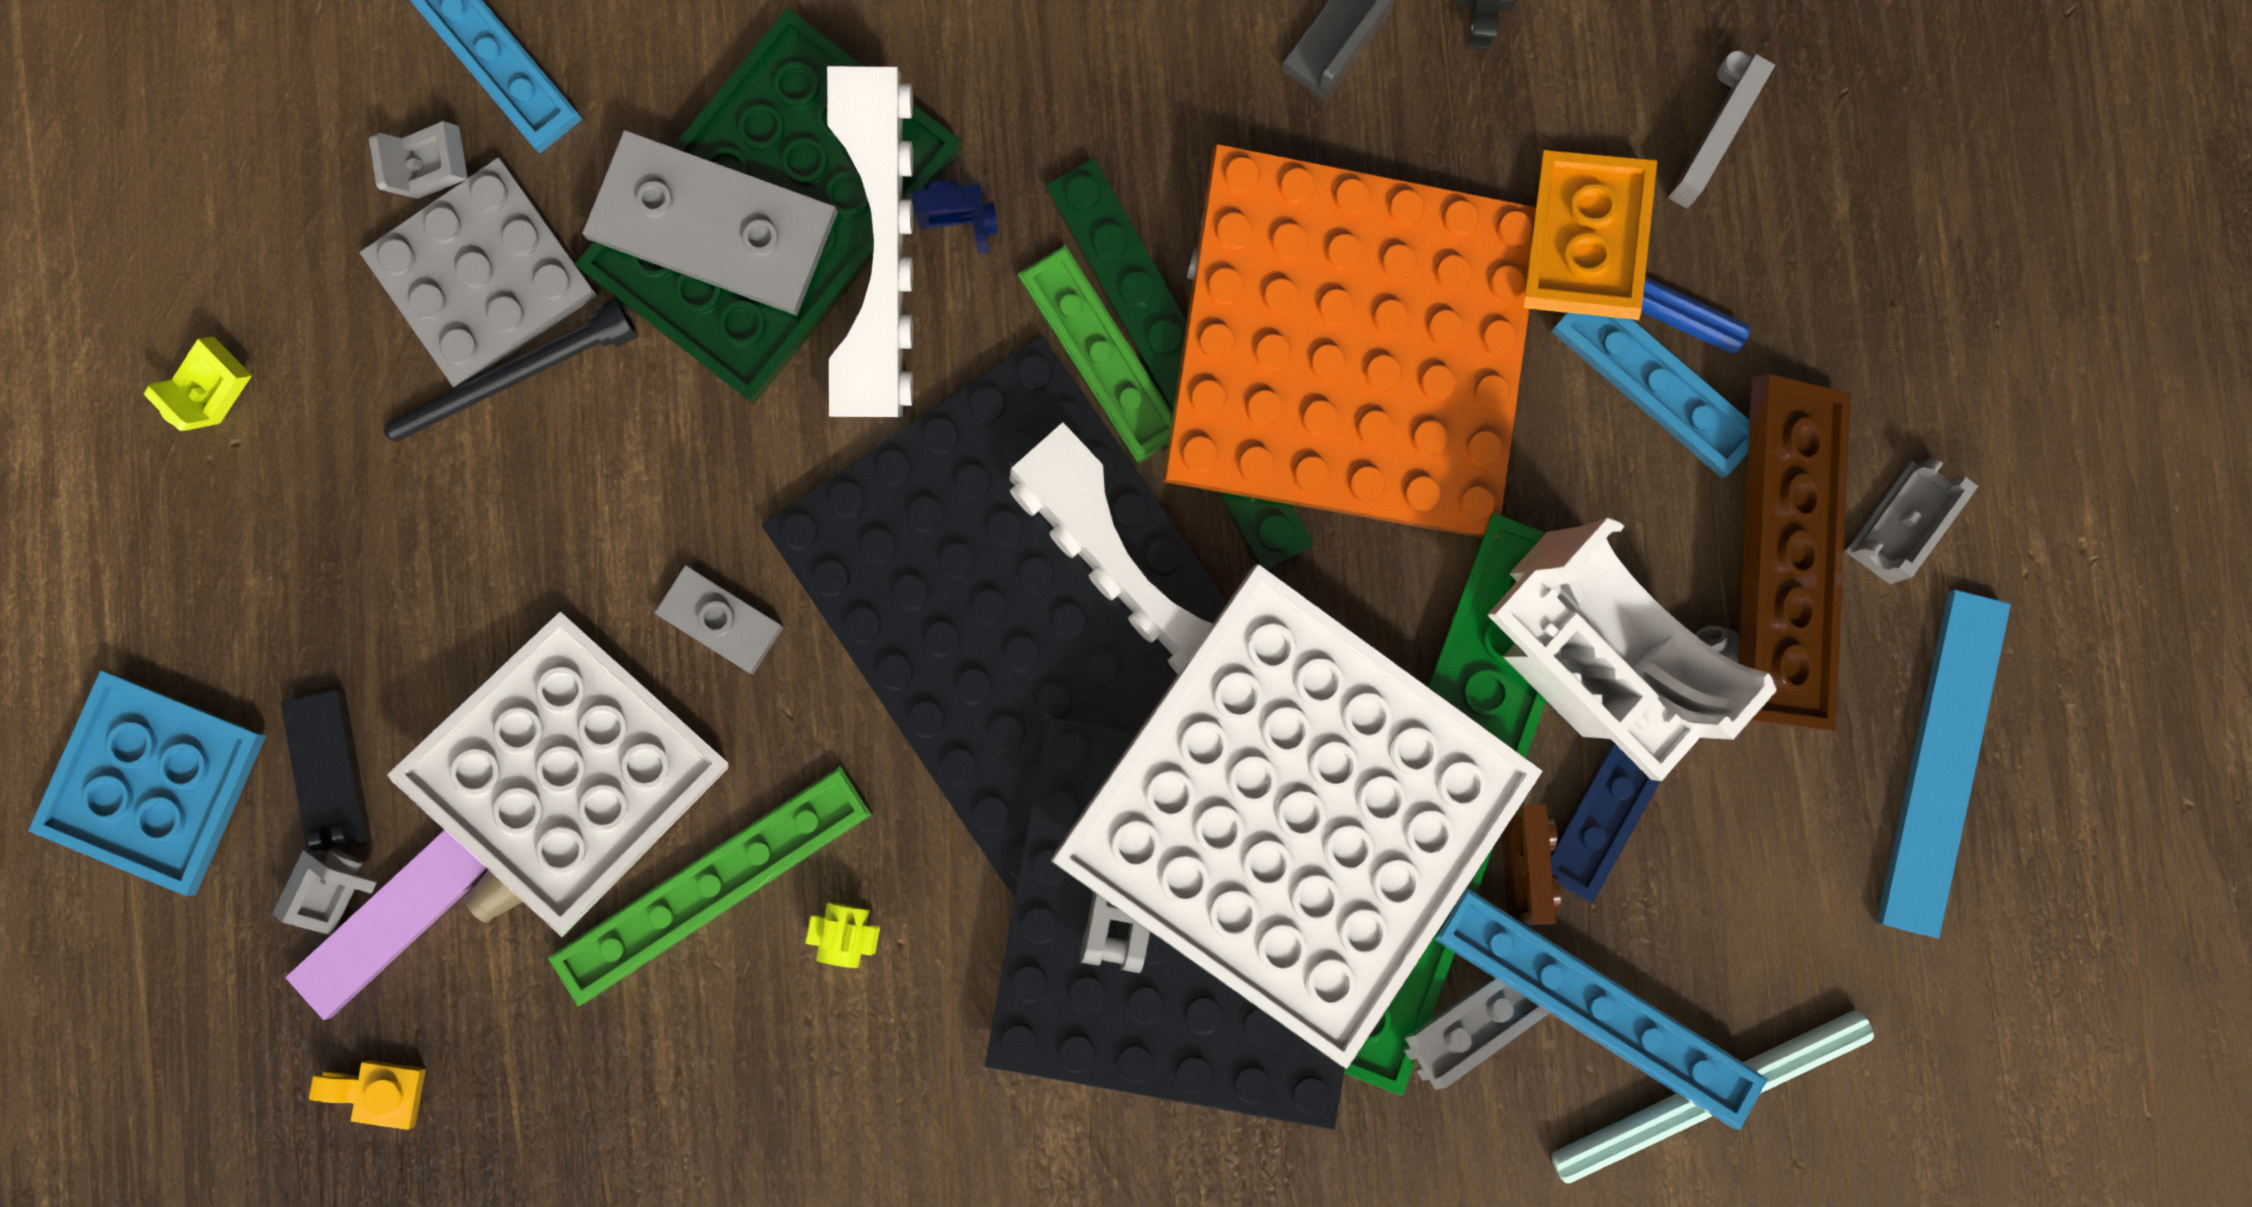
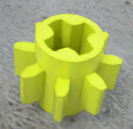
M827 902L824 916H810L805 943L818 946L816 961L841 967L859 968L861 954L870 956L875 954L880 927L867 924L870 910L847 904Z

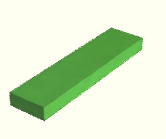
M1066 245L1018 273L1020 282L1136 465L1166 447L1169 441L1173 413Z

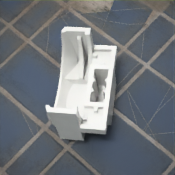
M1606 518L1580 527L1547 532L1509 573L1517 581L1516 584L1487 615L1515 642L1503 657L1582 737L1611 739L1651 780L1662 781L1700 737L1733 740L1775 693L1776 688L1773 679L1768 673L1736 663L1710 647L1669 614L1634 579L1615 555L1607 540V536L1611 532L1621 531L1624 528L1621 522Z

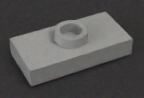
M686 565L655 611V614L752 675L784 628Z

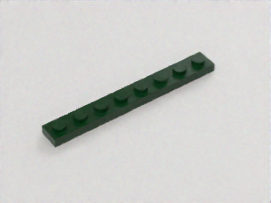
M1092 159L1045 184L1046 192L1163 399L1173 413L1187 321L1095 159ZM1217 492L1257 565L1259 564L1268 572L1314 546L1291 504Z

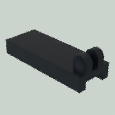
M333 690L281 702L307 851L316 854L326 852L329 849L371 842L372 837L345 691Z

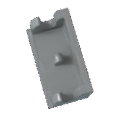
M1927 459L1918 464L1914 461L1908 462L1844 550L1888 584L1897 583L1914 576L1978 488V485L1967 477H1956L1955 480L1943 476L1938 472L1943 463L1937 459Z

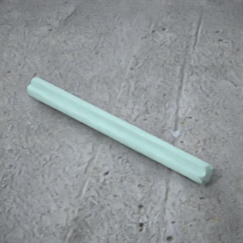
M1851 1011L1743 1063L1768 1078L1761 1091L1762 1093L1872 1041L1874 1032L1868 1019L1862 1012ZM1675 1094L1554 1151L1551 1155L1552 1163L1558 1176L1565 1183H1572L1697 1124L1712 1115L1679 1094Z

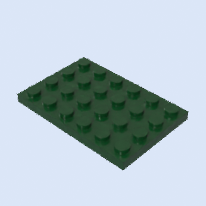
M788 7L672 148L836 207L837 216L798 315L796 316L593 242L575 263L582 272L614 297H617L624 305L752 405L762 396L871 262L874 252L872 214L862 178L846 148L828 127L827 66H865ZM913 104L912 118H903V141H911L913 148L912 176H903V199H912L914 209L962 150L963 145L959 138Z

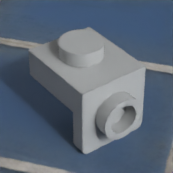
M442 121L403 138L384 133H377L369 137L376 186L380 190L419 199L468 179L458 125Z
M329 849L325 857L303 850L272 915L283 923L332 935L354 890L372 893L377 882L360 870L363 862L352 855L335 849Z

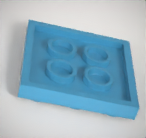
M100 670L28 831L182 895L195 896L267 735L113 672Z

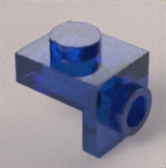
M937 181L926 185L924 191L913 192L915 216L920 230L973 223L978 253H990L988 236L998 235L995 202H984L980 184L959 186L955 181Z

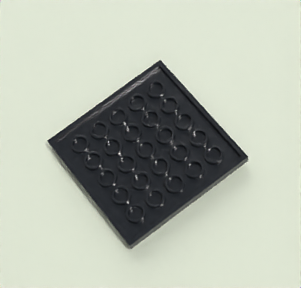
M1048 717L985 1067L1335 1130L1345 1068L1151 931L1144 964L1140 973L1121 970V964L1101 960L1099 966L1080 962L1081 945L1087 928L1093 890L1054 864L1050 859L1137 733ZM1110 919L1107 937L1125 940L1129 923Z

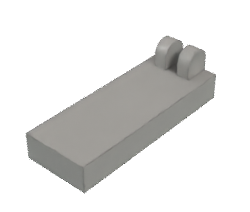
M1733 51L1717 70L1718 79L1730 86L1731 90L1668 197L1670 200L1687 209L1702 193L1774 69L1775 64L1757 54L1752 58L1741 51Z
M1491 977L1405 1037L1408 1046L1404 1048V1051L1409 1060H1418L1421 1066L1416 1071L1422 1081L1430 1080L1435 1090L1447 1088L1544 1018L1549 1012L1496 978Z

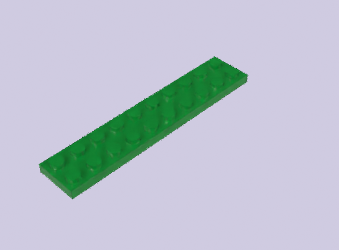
M1492 513L1485 533L1479 542L1426 687L1526 759L1546 700L1503 657L1515 642L1487 614L1516 584L1517 581L1509 573L1546 532ZM1492 849L1466 887L1475 894L1478 891ZM1431 940L1349 1067L1345 1068L1344 1074L1403 1096L1416 1059L1409 1060L1404 1051V1048L1408 1046L1405 1037L1431 1020L1455 954L1453 951L1436 940Z

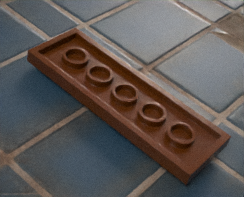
M1772 374L1752 377L1738 663L1768 673L1772 677L1776 688L1775 693L1749 722L1815 731H1836L1850 393Z

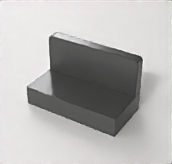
M1330 0L1285 59L1282 71L1326 102L1390 17L1395 0Z

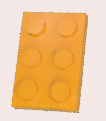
M1543 151L1524 308L1639 320L1643 302L1657 160Z

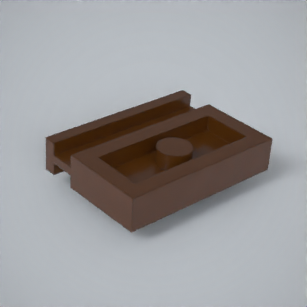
M1547 804L1519 806L1501 834L1507 914L1522 924H1556L1555 910L1560 908L1562 898L1559 879L1556 875H1552L1550 851H1554L1557 844L1556 825L1552 816L1547 814Z

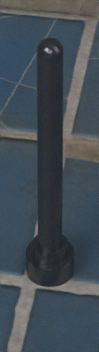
M615 297L596 306L597 313L589 316L590 323L389 420L384 425V435L391 441H400L599 343L604 347L612 343L616 347L626 344L639 337L636 326L625 305Z

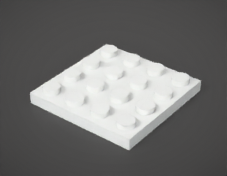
M559 612L387 775L399 789L555 932L563 937L728 769V762L563 613Z

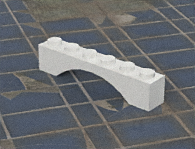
M827 66L828 127L846 148L862 178L871 208L874 234L872 274L862 308L848 335L829 358V416L903 417V406H912L913 374L912 372L903 371V349H912L913 317L912 314H903V291L912 292L913 289L912 257H903V234H912L913 232L912 199H903V176H912L913 173L912 142L903 141V118H912L913 115L912 84L903 83V76L897 67Z
M1061 423L1011 468L1010 481L1015 486L1010 489V493L1018 504L1031 516H1034L1038 511L1054 527L1049 534L1058 547L1070 558L1079 554L1093 569L1089 574L1093 584L1109 600L1112 601L1118 596L1133 612L1128 617L1133 627L1148 642L1152 643L1158 639L1173 655L1168 659V662L1173 670L1179 674L1213 624L1196 617L1174 604L1147 580L1133 562L1113 525L1105 495L1103 464L1064 423Z

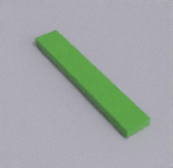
M839 766L549 956L548 959L577 1006L584 1005L873 815L844 768Z

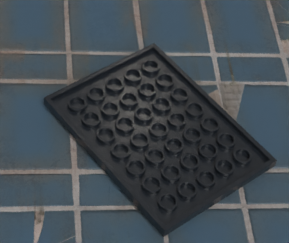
M1043 336L1037 338L761 525L1014 899L1047 718L1138 733L1178 674L1168 662V659L1173 655L1158 639L1152 643L1148 642L1130 623L1128 617L1133 612L1118 596L1112 601L1109 600L1093 584L1089 578V574L1093 569L1079 554L1070 558L1058 547L1049 534L1054 527L1038 511L1034 516H1031L1018 504L1010 493V489L1015 486L1010 481L1011 468L1061 423H1064L1103 464L1105 495L1113 525L1128 555L1147 580L1174 604L1214 624L1228 603Z

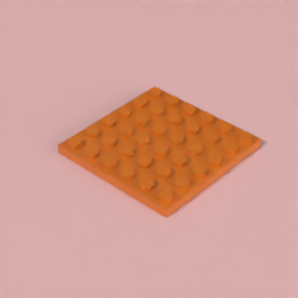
M1217 144L1212 153L1162 482L1481 538L1485 533L1491 514H1502L1529 309L1524 308L1536 207Z

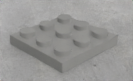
M499 157L359 252L454 388L487 373L598 296Z

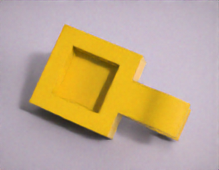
M367 1060L361 1062L359 1076L324 1071L322 1075H313L309 1099L328 1103H353L352 1122L410 1130L416 1125L426 1068Z

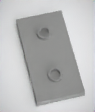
M624 130L582 234L588 240L797 316L838 212L835 206Z

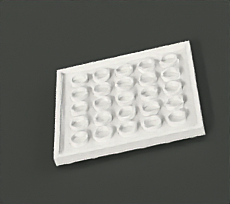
M1258 564L1252 567L1057 848L1050 861L1347 1069L1537 781L1542 770Z

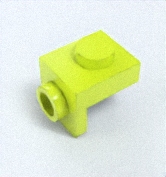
M214 336L197 339L172 380L150 383L144 395L160 411L161 416L167 422L174 425L180 431L220 424L252 375Z

